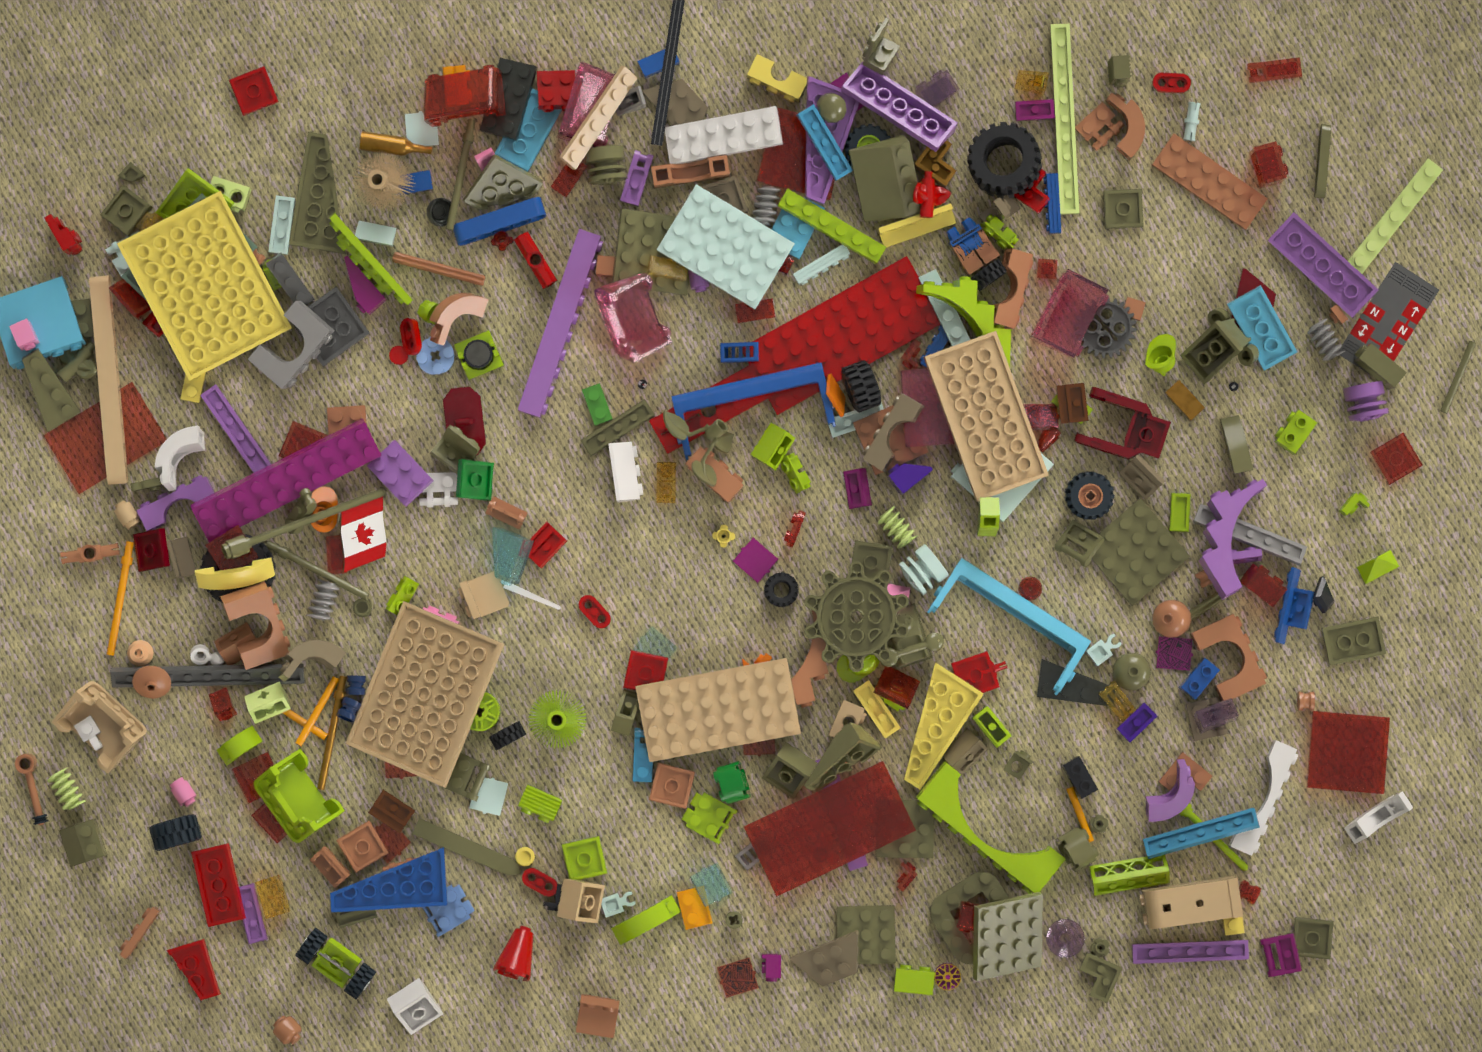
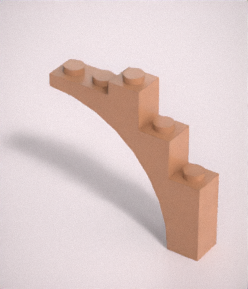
M812 610L814 623L817 619V615L815 611ZM820 637L812 639L810 650L803 665L791 679L796 705H801V708L812 706V701H815L810 678H814V681L824 679L825 674H828L826 662L821 657L826 643Z

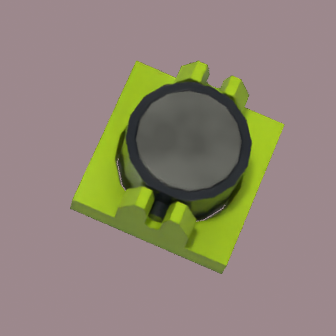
M489 330L454 344L468 380L504 366Z

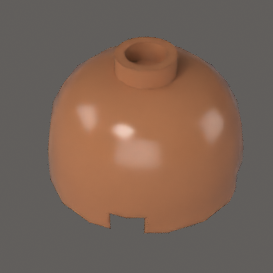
M1165 600L1155 608L1152 615V622L1156 631L1168 638L1179 637L1189 629L1192 621L1188 608L1184 603L1177 600Z

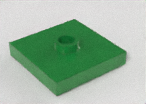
M459 459L456 498L491 501L494 463Z

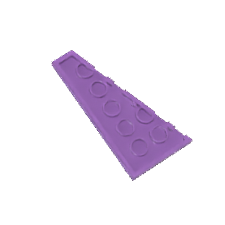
M807 76L806 108L814 104L818 110L816 104L820 96L826 93H835L841 96L846 103L847 110L842 120L837 123H828L823 120L839 148L843 151L859 102L841 91V88ZM806 132L805 198L824 204L833 176Z

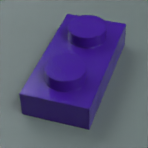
M1144 702L1116 729L1130 743L1158 716Z

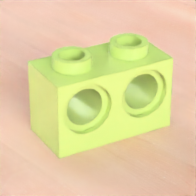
M213 176L211 185L216 189H224V195L232 201L234 195H242V200L239 203H234L230 210L239 213L240 210L245 212L251 188Z

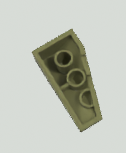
M851 722L844 725L842 730L836 734L806 781L805 788L818 792L834 782L838 774L845 771L848 773L853 770L851 766L859 761L864 763L882 748L881 745L861 726Z

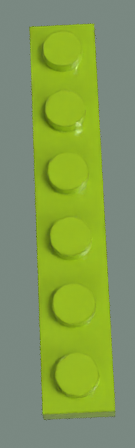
M790 189L786 190L778 204V207L874 264L878 263L886 249V246Z

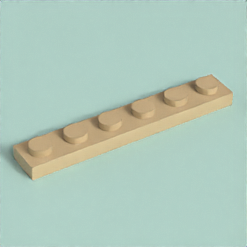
M625 66L619 68L559 158L571 169H577L637 80V77Z

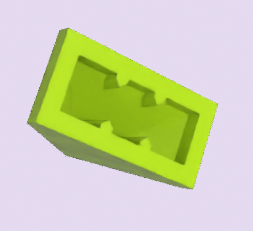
M1389 550L1356 568L1364 583L1367 584L1400 566L1392 551Z

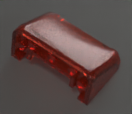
M485 65L483 69L442 76L432 74L428 75V78L425 79L424 121L431 127L442 126L441 121L447 123L451 119L481 114L484 116H489V114L496 113V116L506 115L501 70L495 68L494 65Z

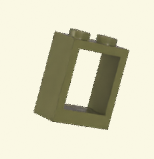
M1372 343L1367 346L1364 344L1354 354L1356 356L1354 362L1377 381H1383V385L1388 390L1395 388L1407 373Z

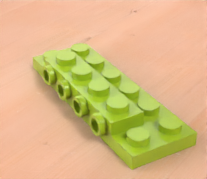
M336 213L332 214L329 217L331 220L329 224L336 232L341 231L336 237L339 240L336 242L343 251L347 249L351 253L349 258L356 266L360 263L364 268L362 273L369 280L373 278L377 282L375 287L381 294L386 293L389 295L394 290L396 293L393 296L401 305L404 302L406 305L413 301L411 297Z

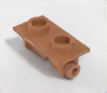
M495 496L489 502L485 512L519 530L528 512Z

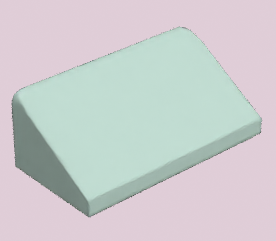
M359 221L355 236L360 241L393 247L397 228Z

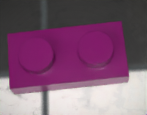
M1054 100L1015 101L1016 122L1054 119Z

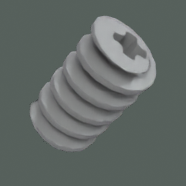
M761 185V188H757V192L762 195L755 197L759 202L754 203V207L758 210L752 211V214L756 216L753 219L767 227H773L769 225V222H775L771 215H775L777 212L772 210V208L778 207L774 200L780 199L775 193L782 190L772 186Z
M1327 318L1311 326L1307 334H1314L1311 341L1318 340L1315 348L1322 347L1318 353L1326 354L1322 359L1323 361L1331 360L1345 352H1339L1342 344L1335 345L1338 341V337L1332 338L1335 332H1328L1331 325H1324Z
M317 579L322 584L315 585L319 592H313L317 599H311L315 606L308 608L313 614H307L306 616L323 621L330 620L331 617L327 613L333 612V609L329 605H335L331 598H337L338 596L333 590H339L340 588L333 583Z

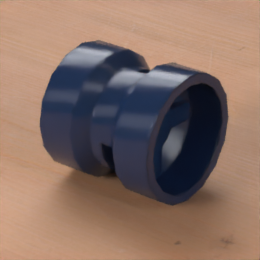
M347 675V682L350 687L346 689V695H365L366 689L362 685L366 682V676Z
M344 697L342 708L338 709L336 716L354 723L355 713L359 711L361 704L351 698Z

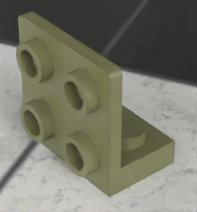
M886 17L883 23H878L875 29L876 34L870 35L867 41L869 46L866 47L862 55L865 57L862 65L881 75L884 74L900 48L899 45L884 38L890 20L888 17Z

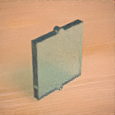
M652 626L644 636L640 637L641 640L632 650L669 658L678 647Z
M718 862L707 868L703 867L700 872L690 876L704 907L715 901L720 902L721 898L733 893Z

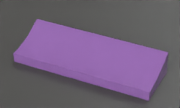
M863 62L841 88V91L935 152L954 134L958 122L890 78L862 65Z

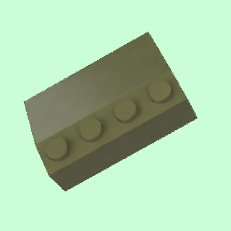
M904 135L849 150L864 222L905 218L920 214L921 204L913 202V192L918 182L910 143Z

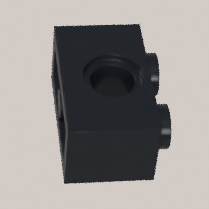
M1076 756L1061 765L1080 799L1098 790L1080 756Z

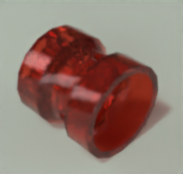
M1243 879L1239 886L1240 898H1244L1248 903L1254 905L1261 892V887L1257 885L1252 886Z

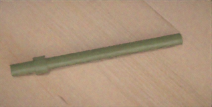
M468 119L466 132L463 133L462 137L463 147L446 229L450 231L454 229L470 146L474 141L473 131L476 121L473 119Z
M270 540L267 542L266 546L278 553L279 557L287 558L364 600L368 599L369 593L290 552L291 549L285 546L281 547Z

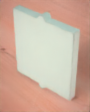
M419 111V113L405 114L406 136L412 143L423 146L439 145L436 112L422 113V111Z
M485 777L477 795L479 796L477 802L471 800L469 808L482 811L483 814L490 813L500 816L508 783L495 780L494 777L491 779Z

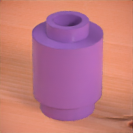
M688 271L691 289L695 290L696 293L706 291L710 283L692 271Z

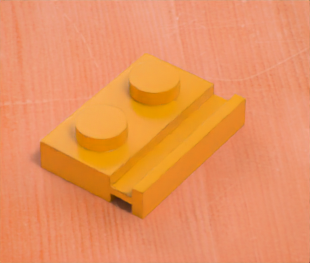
M704 886L676 892L685 930L713 923Z

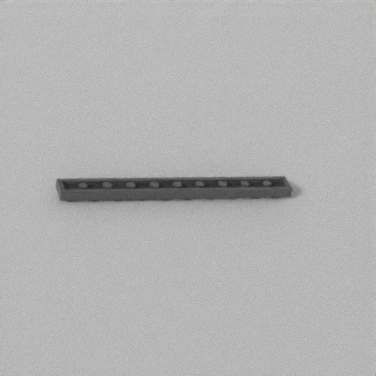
M261 664L245 670L244 665L160 667L169 674L171 686L268 685L277 682L281 684L305 683L304 664H299L291 677L285 682L278 678L282 673L279 670L283 664ZM112 667L110 670L112 688L133 687V676L142 667Z

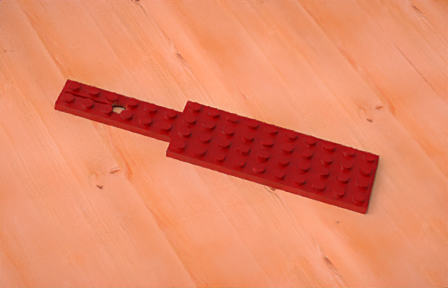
M906 256L752 341L759 342V361L748 362L749 365L710 387L820 362L822 363L826 384L828 374H832L836 382L842 380L841 373L843 367L862 360L871 364L941 324L927 295L916 294L917 286L922 284L909 258ZM743 347L744 357H746V347ZM750 347V357H753V347ZM817 383L715 405L716 412L711 417H705L701 413V409L685 412L683 415L689 427V432H693L707 424L709 426L712 425L717 419L727 422L767 399L775 413L779 415L820 391ZM674 407L667 410V412L675 414ZM663 413L649 420L667 454L682 447V444L678 445L677 438L666 428ZM705 431L688 437V441L691 442L704 435Z

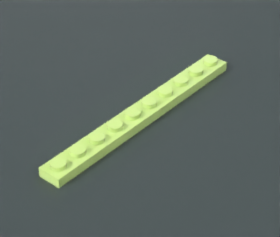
M1070 23L1051 24L1050 36L1060 215L1079 214Z

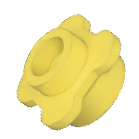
M721 525L720 529L712 534V537L720 543V547L724 548L730 540L735 539V534L728 530L727 525Z

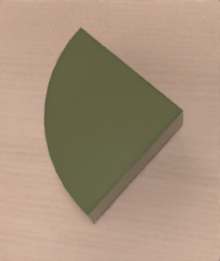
M130 162L118 176L125 181H137L142 179L145 174Z

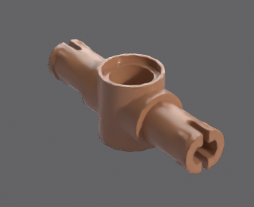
M115 543L101 546V544L85 545L74 551L60 552L62 558L67 557L61 559L62 564L78 561L80 563L102 560L103 557L120 555V550H113L118 549L119 544ZM92 548L95 555L93 558L88 559L86 551Z

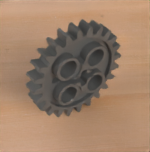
M1099 297V303L1092 299L1093 305L1085 304L1087 310L1080 309L1083 316L1076 317L1080 323L1075 324V327L1080 328V330L1076 331L1075 334L1081 335L1077 341H1084L1082 349L1089 347L1087 353L1090 354L1092 351H1095V357L1099 353L1102 354L1103 359H1105L1106 354H1109L1111 359L1113 358V353L1120 356L1119 350L1122 349L1126 352L1125 345L1132 346L1129 339L1136 338L1131 334L1132 332H1137V329L1132 327V325L1137 324L1135 320H1131L1134 317V313L1128 314L1130 307L1124 309V302L1118 305L1117 298L1110 302V298L1107 297L1106 302H1103L1102 298ZM1110 310L1113 314L1111 318L1104 319L1102 312ZM1094 315H1098L1106 326L1110 324L1109 329L1117 337V341L1106 330L1101 331L1103 327L1095 319ZM1095 322L1098 328L1095 331H1089L1087 325ZM1122 324L1125 330L1122 333H1116L1114 327ZM1105 336L1108 337L1110 343L1107 346H1102L1099 343L1100 339Z

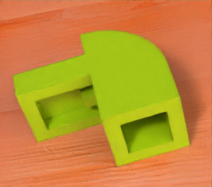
M252 725L223 743L216 751L227 766L255 748L263 740Z

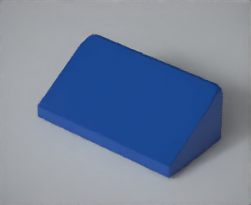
M665 49L637 61L645 79L662 72ZM676 55L675 65L680 64V61L678 56Z

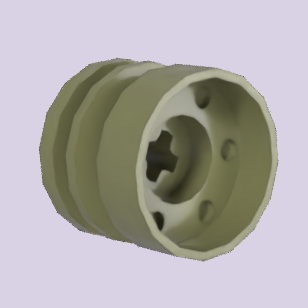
M608 145L589 149L585 155V164L594 165L595 168L589 169L586 172L587 175L596 176L589 177L588 184L604 186L628 179L627 173L621 172L626 170V165L617 164V162L625 159L623 145Z

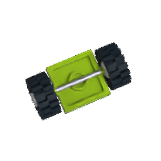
M315 927L302 943L295 956L308 965L317 954L318 956L311 966L341 988L345 986L350 978L351 980L345 987L344 992L357 1000L377 971L363 963L359 970L354 972L362 959L332 937L321 948L328 936Z

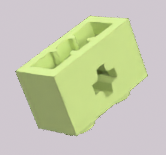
M280 682L244 696L248 712L255 724L291 709L286 692Z

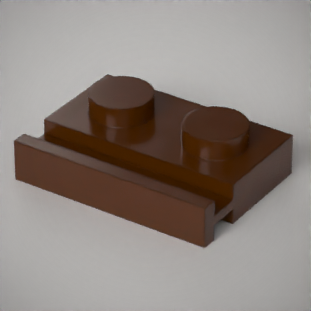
M1076 383L1056 386L1060 424L1089 421L1085 384Z
M383 789L368 813L401 834L416 810Z

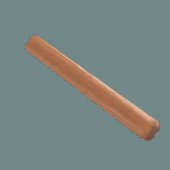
M399 252L393 254L392 261L398 264L483 286L485 282L484 275Z

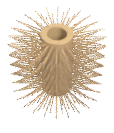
M379 151V163L375 156V160L371 164L369 162L366 166L363 163L362 168L358 166L364 172L357 171L367 176H353L360 179H351L353 181H360L362 186L357 185L358 188L369 195L364 201L366 200L367 204L370 202L371 207L373 205L375 209L377 205L378 208L380 206V209L382 206V211L383 205L384 208L387 205L389 206V202L390 205H394V202H398V200H395L396 198L398 199L399 197V201H401V195L404 199L405 196H408L404 193L408 191L399 187H410L407 184H416L406 181L405 177H408V175L402 172L405 169L398 165L400 162L397 159L395 160L396 156L394 157L393 155L390 158L389 154L387 156V152L383 158L381 153L380 159Z

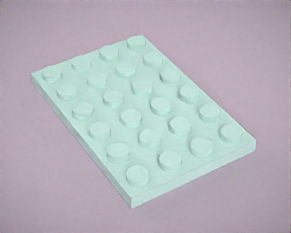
M696 184L658 246L657 251L751 308L756 309L795 243Z

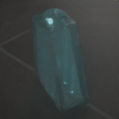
M493 527L495 577L501 579L500 583L504 585L519 584L534 541L504 528Z

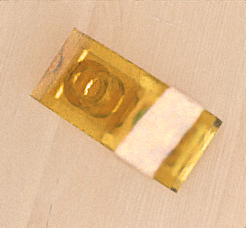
M657 462L656 503H676V462Z

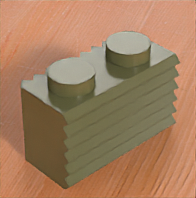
M1129 55L1110 57L1108 61L1109 85H1114L1115 88L1126 86L1125 84H1127L1132 76L1130 75L1131 64L1129 62L1131 60H1129Z

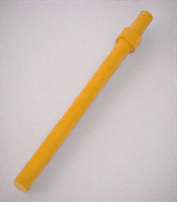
M126 541L124 556L121 557L122 568L106 655L114 656L128 573L133 562L131 556L134 542Z

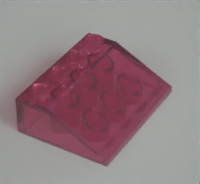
M928 368L902 370V393L925 406L915 423L904 422L905 446L955 445Z

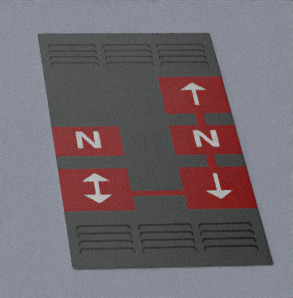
M1397 262L1393 264L1379 286V290L1372 297L1339 352L1345 351L1340 356L1363 371L1365 370L1354 362L1356 351L1364 344L1367 346L1372 343L1394 361L1439 292L1438 288Z

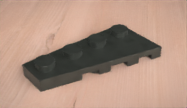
M1041 659L1037 697L1114 706L1115 687L1075 672L1076 674L1071 682L1067 681L1056 696L1055 691L1052 689L1065 668Z

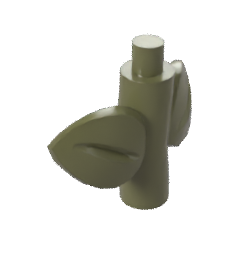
M90 342L86 347L82 346L80 350L71 351L70 349L64 351V354L58 356V358L65 366L56 374L66 383L75 374L85 380L92 378L97 372V365L89 359L93 356L91 352L95 349V346Z

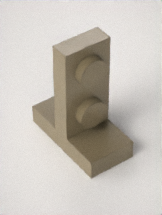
M1006 195L1004 199L999 197L993 201L991 207L978 215L982 222H988L986 218L991 214L1003 222L1021 208L1013 198H1009Z

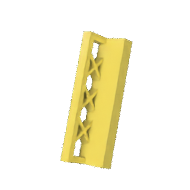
M952 204L934 209L933 218H920V214L878 228L882 244L887 248L955 225L956 220L952 212Z

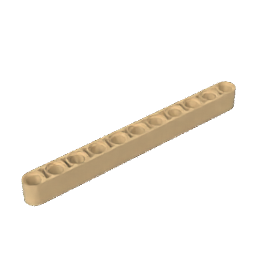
M109 275L89 277L107 483L108 485L128 483V468L111 280Z

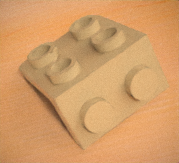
M496 571L459 583L461 588H458L461 599L465 598L468 604L465 606L468 617L472 616L474 620L509 606L508 598Z

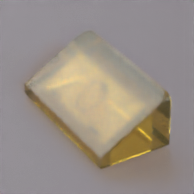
M650 255L647 275L685 282L687 280V268L673 260Z

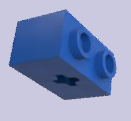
M1202 658L1178 688L1190 698L1196 700L1220 669L1208 659Z

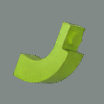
M671 895L612 927L611 930L618 943L622 945L669 920L681 911Z

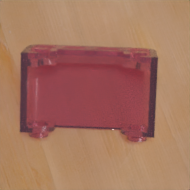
M580 61L556 138L570 142L615 74ZM610 120L591 148L607 145L609 137L606 136Z
M1066 269L1060 276L1029 339L1072 359L1075 356L1079 357L1083 349L1081 340L1100 305L1104 306L1109 298V295H1107L1109 289L1070 269Z
M646 273L618 280L594 290L616 353L621 358L633 363L672 343L670 329L658 321L648 293L652 289L653 280Z

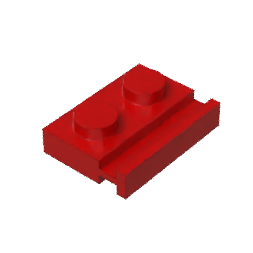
M546 522L521 550L542 569L565 545L567 540Z

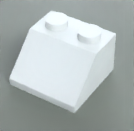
M420 978L387 998L393 1013L411 1035L443 1015L442 1010Z

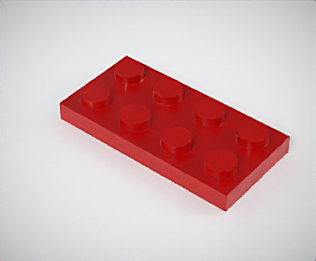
M229 843L191 852L208 927L246 919Z

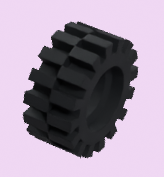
M997 259L971 277V280L978 281L977 289L981 291L1004 275L1007 270L1001 261Z
M784 572L775 573L770 576L764 587L766 599L776 607L791 605L796 600L799 592L798 583L795 578ZM783 582L788 585L789 593L787 596L778 597L775 595L774 587L777 583Z
M520 721L491 735L489 739L497 751L525 736L526 732Z

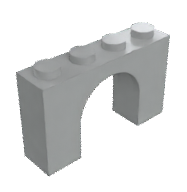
M295 301L284 314L301 331L304 337V348L300 356L295 360L286 361L280 358L268 346L262 344L248 358L251 363L281 389H290L297 382L296 377L308 369L309 361L315 359L320 354V348L323 344L326 345L333 338L332 333L335 331L302 301Z

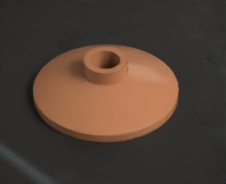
M157 666L142 667L133 676L132 683L134 689L138 694L146 698H160L166 695L171 688L169 674Z

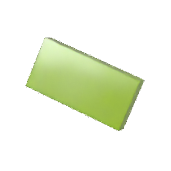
M1171 493L1169 531L1189 532L1191 494Z

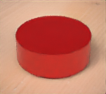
M395 346L389 352L390 360L396 365L405 364L409 358V355L404 352L403 346Z

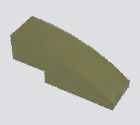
M1239 415L1220 419L1233 475L1252 471L1253 465Z

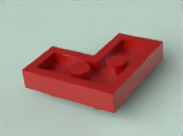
M1043 169L1038 172L1040 176L1037 181H1033L1031 189L1025 188V193L1022 195L1019 192L1014 194V198L1037 214L1042 211L1050 200L1047 195L1036 188L1047 174Z

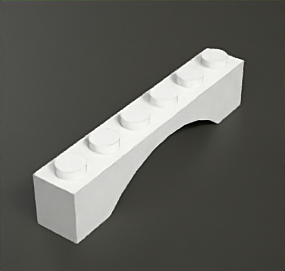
M1273 740L1266 757L1269 767V787L1266 798L1256 813L1260 828L1233 835L1228 846L1251 856L1253 853H1257L1260 846L1258 840L1261 835L1264 836L1268 827L1266 821L1268 817L1271 818L1274 814L1275 807L1273 805L1275 800H1279L1283 790L1281 786L1283 782L1286 783L1289 779L1291 772L1288 770L1290 765H1294L1297 760V749Z

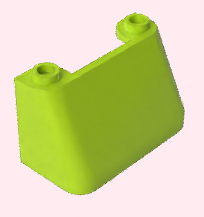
M301 748L270 767L254 781L255 790L289 838L295 843L302 842L345 811L336 799L330 798L326 801L304 770L308 767V758Z

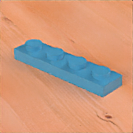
M813 104L796 114L835 181L853 171L815 105Z

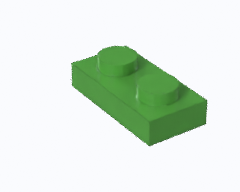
M600 383L582 389L594 425L613 420Z

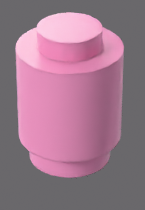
M183 777L170 784L171 792L180 806L185 805L188 807L196 801L194 799L197 796Z

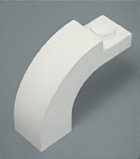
M199 426L187 427L175 432L162 444L157 453L155 468L160 473L161 484L168 491L176 490V468L180 460L190 453L205 451L204 432Z
M1402 791L1378 803L1349 823L1344 829L1354 844L1368 838L1389 821L1410 811L1413 806Z

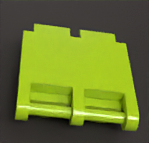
M696 792L690 803L696 808L695 810L687 808L682 820L687 822L686 827L720 844V838L725 829L729 828L728 824L732 816L737 813V810L705 792L703 795ZM731 811L730 814H729V816H728V818L726 819L725 823H723V821H724L725 817L727 816L728 812ZM720 826H722L718 836L714 838Z

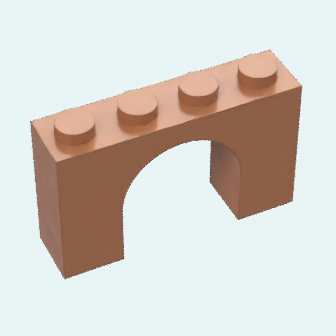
M265 581L220 596L229 621L251 613L262 614L269 620L267 630L262 636L237 645L245 670L284 657L289 652L288 647L291 646L288 637L283 636L282 633L285 627L282 619L278 620L277 615L280 612L277 603L273 604L271 599L275 597L271 586L267 587Z
M1234 614L1190 633L1198 651L1217 642L1228 641L1236 645L1242 654V666L1239 672L1232 678L1214 685L1222 703H1226L1266 684L1265 679H1267L1263 668L1259 669L1257 665L1259 659L1255 651L1251 652L1249 644L1251 642L1246 633H1242L1240 618L1238 616L1235 617Z

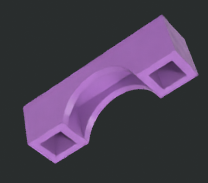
M197 476L191 480V484L187 486L181 484L176 487L175 492L169 495L167 492L157 497V501L153 503L147 501L141 504L140 509L136 511L146 531L154 530L166 524L167 511L176 501L188 499L197 502L215 493L208 477Z

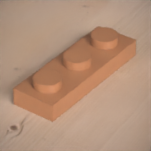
M154 906L150 909L148 907L142 915V918H144L140 925L137 923L131 931V934H133L129 941L126 939L121 945L120 950L122 952L120 956L124 959L129 958L161 912L159 908Z

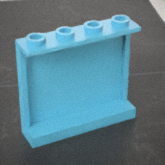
M62 276L0 297V337L9 365L13 369L25 368L22 358L37 348L47 358L50 356H61L64 354V351L70 349L71 351L81 349L82 345L86 344L68 294L66 280ZM27 318L31 322L40 343L36 344V347L29 351H22L17 346L9 326Z

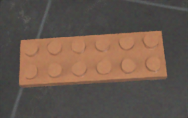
M1176 134L1172 135L1152 164L1153 167L1244 230L1249 227L1268 199Z

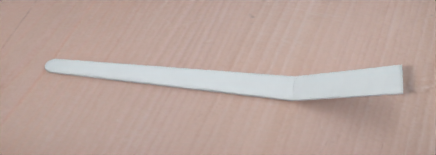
M508 581L503 586L507 590L558 610L561 608L559 605Z

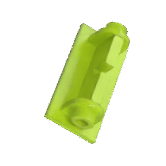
M988 215L986 218L988 222L980 224L985 234L996 239L997 245L1004 250L1014 248L1013 245L1019 240L1017 235L1008 227L1001 231L1000 229L1004 223L995 215Z
M791 453L781 461V469L786 473L791 488L798 494L810 488L811 481L805 471L798 472V469H801L803 466L798 456Z
M405 575L403 579L400 578L395 589L398 592L396 595L392 594L388 603H386V609L398 616L403 601L410 602L419 583Z

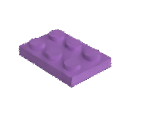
M396 440L381 452L382 456L374 459L367 465L405 507L434 481Z

